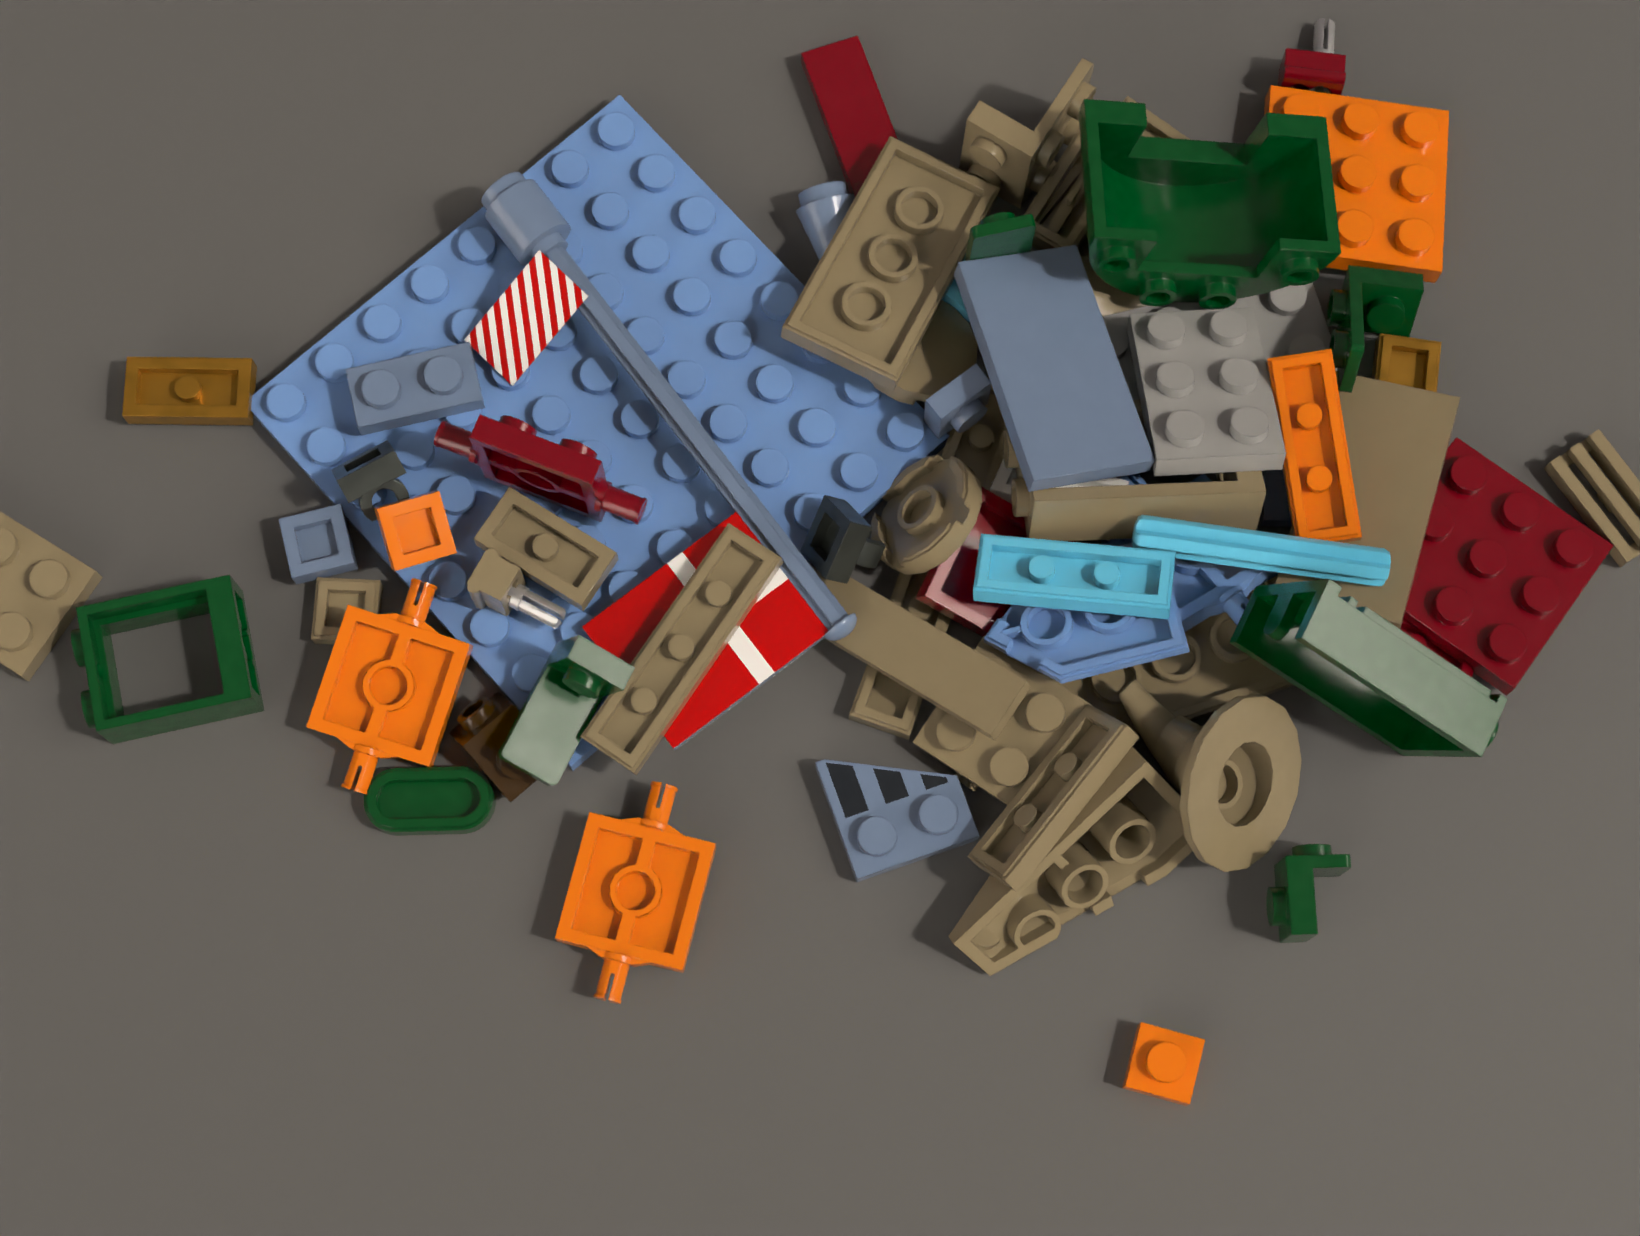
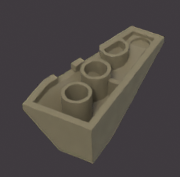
M1132 746L1018 893L990 875L948 937L955 946L989 976H992L1057 939L1061 925L1089 909L1095 916L1114 906L1112 896L1140 880L1149 886L1167 876L1193 851L1184 836L1179 807L1180 795Z

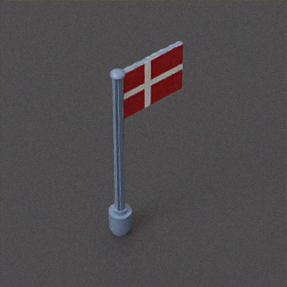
M512 172L494 182L483 194L481 203L487 210L485 213L486 220L521 265L526 266L540 250L588 295L587 299L578 308L735 511L734 514L583 625L584 631L594 644L631 664L728 523L780 556L783 560V564L664 735L672 748L676 750L824 638L830 641H837L848 636L856 626L857 616L855 613L848 615L566 251L568 247L566 239L571 227L535 180L525 179L520 172Z

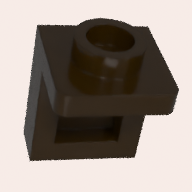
M497 692L490 698L488 696L479 697L466 706L457 718L459 724L452 729L450 735L470 755L502 795L511 803L537 780L499 758V750L520 711L506 697Z

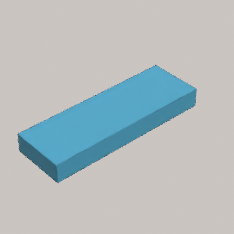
M981 534L973 586V600L1169 620L1176 551Z

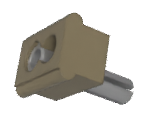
M495 547L485 550L467 581V589L476 608L483 609L488 606L505 616H508L513 608L554 629L562 624L560 619L564 620L566 610L563 607L525 587L526 582L520 567L503 559L499 550Z

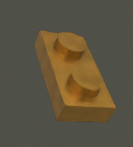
M127 357L122 416L128 424L253 425L254 414L251 411L252 395L255 394L257 366L252 358Z

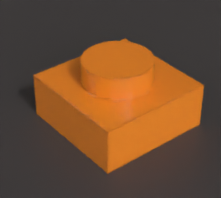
M435 490L374 508L392 570L397 571L457 553L440 491Z
M1140 1022L1137 1025L1122 1088L1180 1105H1190L1205 1039Z

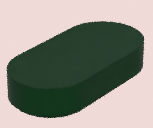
M463 766L388 769L379 773L371 780L367 795L364 794V809L370 821L382 832L394 836L472 833L481 829L489 822L496 806L495 793L488 779L478 770Z

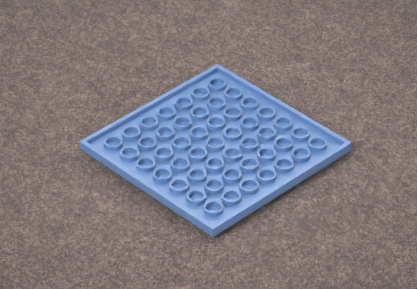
M621 95L617 96L522 174L525 179L535 180L570 225L571 230L566 239L568 243L566 251L799 551L803 546L824 495L846 500L862 517H865L884 500L882 497L891 487L894 479L904 469L925 457L936 455L945 447L949 435L945 434L940 439L935 436L923 421L924 409L916 401L914 405L898 402L877 390L868 379L780 337L782 326L805 286ZM483 206L253 394L251 411L254 417L333 505H342L347 520L390 568L391 564L378 520L372 522L363 514L358 499L348 503L331 469L388 440L406 471L398 479L402 481L407 489L409 498L435 490L440 491L457 553L394 572L408 588H410L412 578L438 587L429 609L431 614L454 639L473 646L470 657L515 707L521 711L556 643L577 635H581L593 642L582 628L583 625L734 514L735 511L579 309L576 310L513 386L472 348L485 408L361 435L357 428L345 369L466 343L464 339L525 268V266L519 263L486 220L485 213L487 210ZM480 414L499 421L503 415L520 419L535 428L537 431L536 436L556 444H559L561 439H571L588 446L597 453L596 459L602 461L606 481L612 482L613 487L642 498H647L645 512L637 525L630 520L607 511L602 522L516 490L617 552L619 560L584 612L523 575L526 582L525 587L566 610L564 620L560 619L562 624L558 628L554 629L513 608L508 616L488 606L483 609L476 608L468 592L467 581L485 551L476 546L474 537L509 487L485 478L481 467L469 462L467 457L441 447H435V434L442 421L445 420L447 423L472 432ZM380 489L373 495L372 505L379 507L398 500L392 490ZM803 555L807 562L811 564V562ZM609 695L603 696V698H602V700H601V702H600L598 708L596 709V711H595V713H594L592 719L594 718V716L596 715V713L598 712V710H599L600 707L603 705V703L605 702V700L607 699V697H608ZM581 738L568 766L574 771L598 749Z

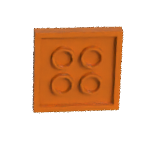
M1271 85L1265 97L1264 115L1267 112L1326 117L1341 254L1326 268L1347 270L1348 265L1417 273L1423 274L1424 282L1435 283L1441 275L1443 268L1449 111Z

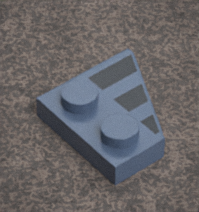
M826 759L815 762L818 777L856 882L971 843L979 838L978 830L957 775Z

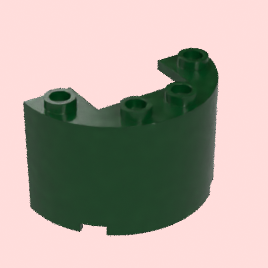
M1094 99L1083 100L1079 111V130L1089 261L1095 273L1112 287L1139 296L1140 303L1147 306H1163L1172 302H1199V305L1205 309H1224L1234 305L1237 299L1264 294L1289 285L1301 286L1310 284L1319 278L1320 270L1328 266L1341 254L1326 117L1266 112L1246 142L1242 144L1141 136L1147 127L1145 103Z

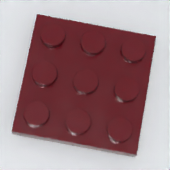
M1456 437L1447 449L1403 618L1419 628L1418 634L1459 663L1463 660L1468 662L1474 668L1473 672L1507 696L1516 688L1614 545Z

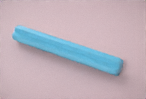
M1150 515L1138 516L1132 533V547L1176 551L1175 558L1370 586L1379 587L1384 585L1391 568L1390 552L1385 548Z

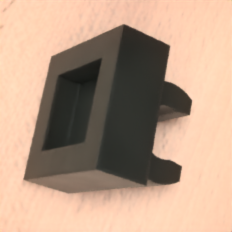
M388 440L331 469L348 503L358 499L363 514L372 522L377 520L375 507L372 505V498L378 490H392L398 501L409 498L407 489L402 481L398 479L406 471Z
M824 495L800 552L825 579L847 584L856 564L867 568H876L886 545L883 542L869 539L872 527L846 500Z

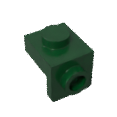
M1329 844L1298 845L1292 847L1291 856H1285L1274 865L1276 887H1268L1266 906L1269 925L1279 927L1280 943L1307 942L1318 934L1314 877L1341 876L1351 868L1350 854H1332L1331 845Z

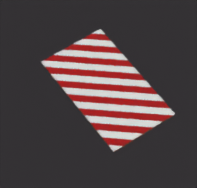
M539 250L464 340L470 342L471 347L513 386L587 299L588 295Z

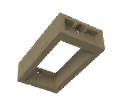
M1136 399L1133 402L1146 434L1140 399ZM1005 430L1003 435L1004 464L1006 468H1015L1017 477L1012 480L1011 484L1012 512L1014 517H1024L1027 538L1057 541L1131 539L1134 524L1138 516L1141 515L1250 530L1257 529L1266 496L1262 471L1216 473L1218 481L1064 487L1028 492L1008 431Z

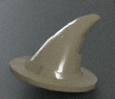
M1136 679L1129 681L1121 689L1118 696L1134 728L1175 791L1180 795L1179 807L1184 836L1197 859L1223 872L1247 869L1270 851L1285 829L1298 795L1302 761L1297 729L1285 707L1260 694L1236 696L1214 711L1206 724L1200 726L1181 715L1175 717L1156 701Z

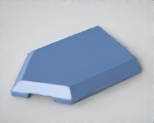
M1132 543L1125 544V545H1121V546H1123V547H1132ZM1173 588L1169 620L1011 605L1003 618H998L984 637L986 644L1061 684L1189 652Z

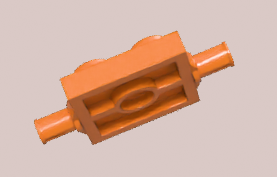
M412 578L401 614H376L347 605L306 725L307 728L335 736L349 748L354 749L341 787L367 795L379 758H403L428 767H433L473 646L469 643L441 635L429 624L425 623L435 591L438 588L433 584L424 583L421 580Z
M651 782L643 818L637 817L620 820L589 812L555 935L557 942L589 949L601 959H604L596 993L593 997L606 1001L611 980L614 976L608 1000L615 1004H621L622 1002L621 997L630 966L652 965L684 973L716 851V843L685 836L668 825L678 788L666 784L661 805L658 808L663 790L662 782Z

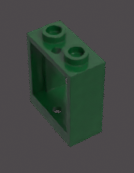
M230 574L76 607L79 628L71 630V644L78 666L86 667L89 690L81 692L83 715L90 729L96 728V732L112 744L264 711L244 594ZM210 614L224 694L124 715L111 635Z

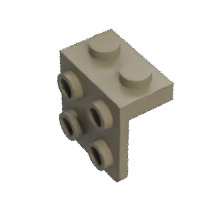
M1085 58L1081 59L1034 131L979 100L966 121L959 169L1001 188L998 197L1021 209L1032 191L1038 194L1056 166L1057 162L1054 159L1063 143L1068 146L1078 132L1081 104L1084 99H1093L1097 90L1095 86L1090 84L1094 64Z

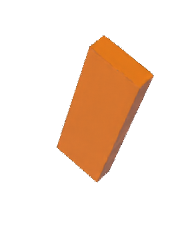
M1332 349L1267 358L1266 365L1286 450L1283 472L1293 536L1343 543L1361 540L1362 533Z

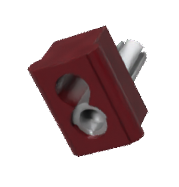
M1325 18L1315 22L1313 51L1285 49L1279 68L1278 86L1341 95L1346 80V55L1334 54L1335 22L1328 19L1325 34Z

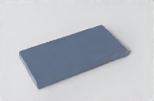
M1072 245L958 262L954 277L1028 492L1149 472L1155 459L1077 246Z

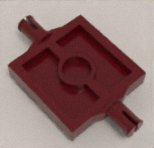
M480 414L472 432L447 423L445 420L441 422L434 438L435 447H441L467 457L469 462L481 467L485 478L602 522L606 511L630 520L637 525L643 517L647 506V498H642L613 487L612 482L606 481L602 461L596 459L597 453L580 442L571 439H561L560 443L556 444L536 436V429L528 423L506 415L501 416L500 420L496 421Z

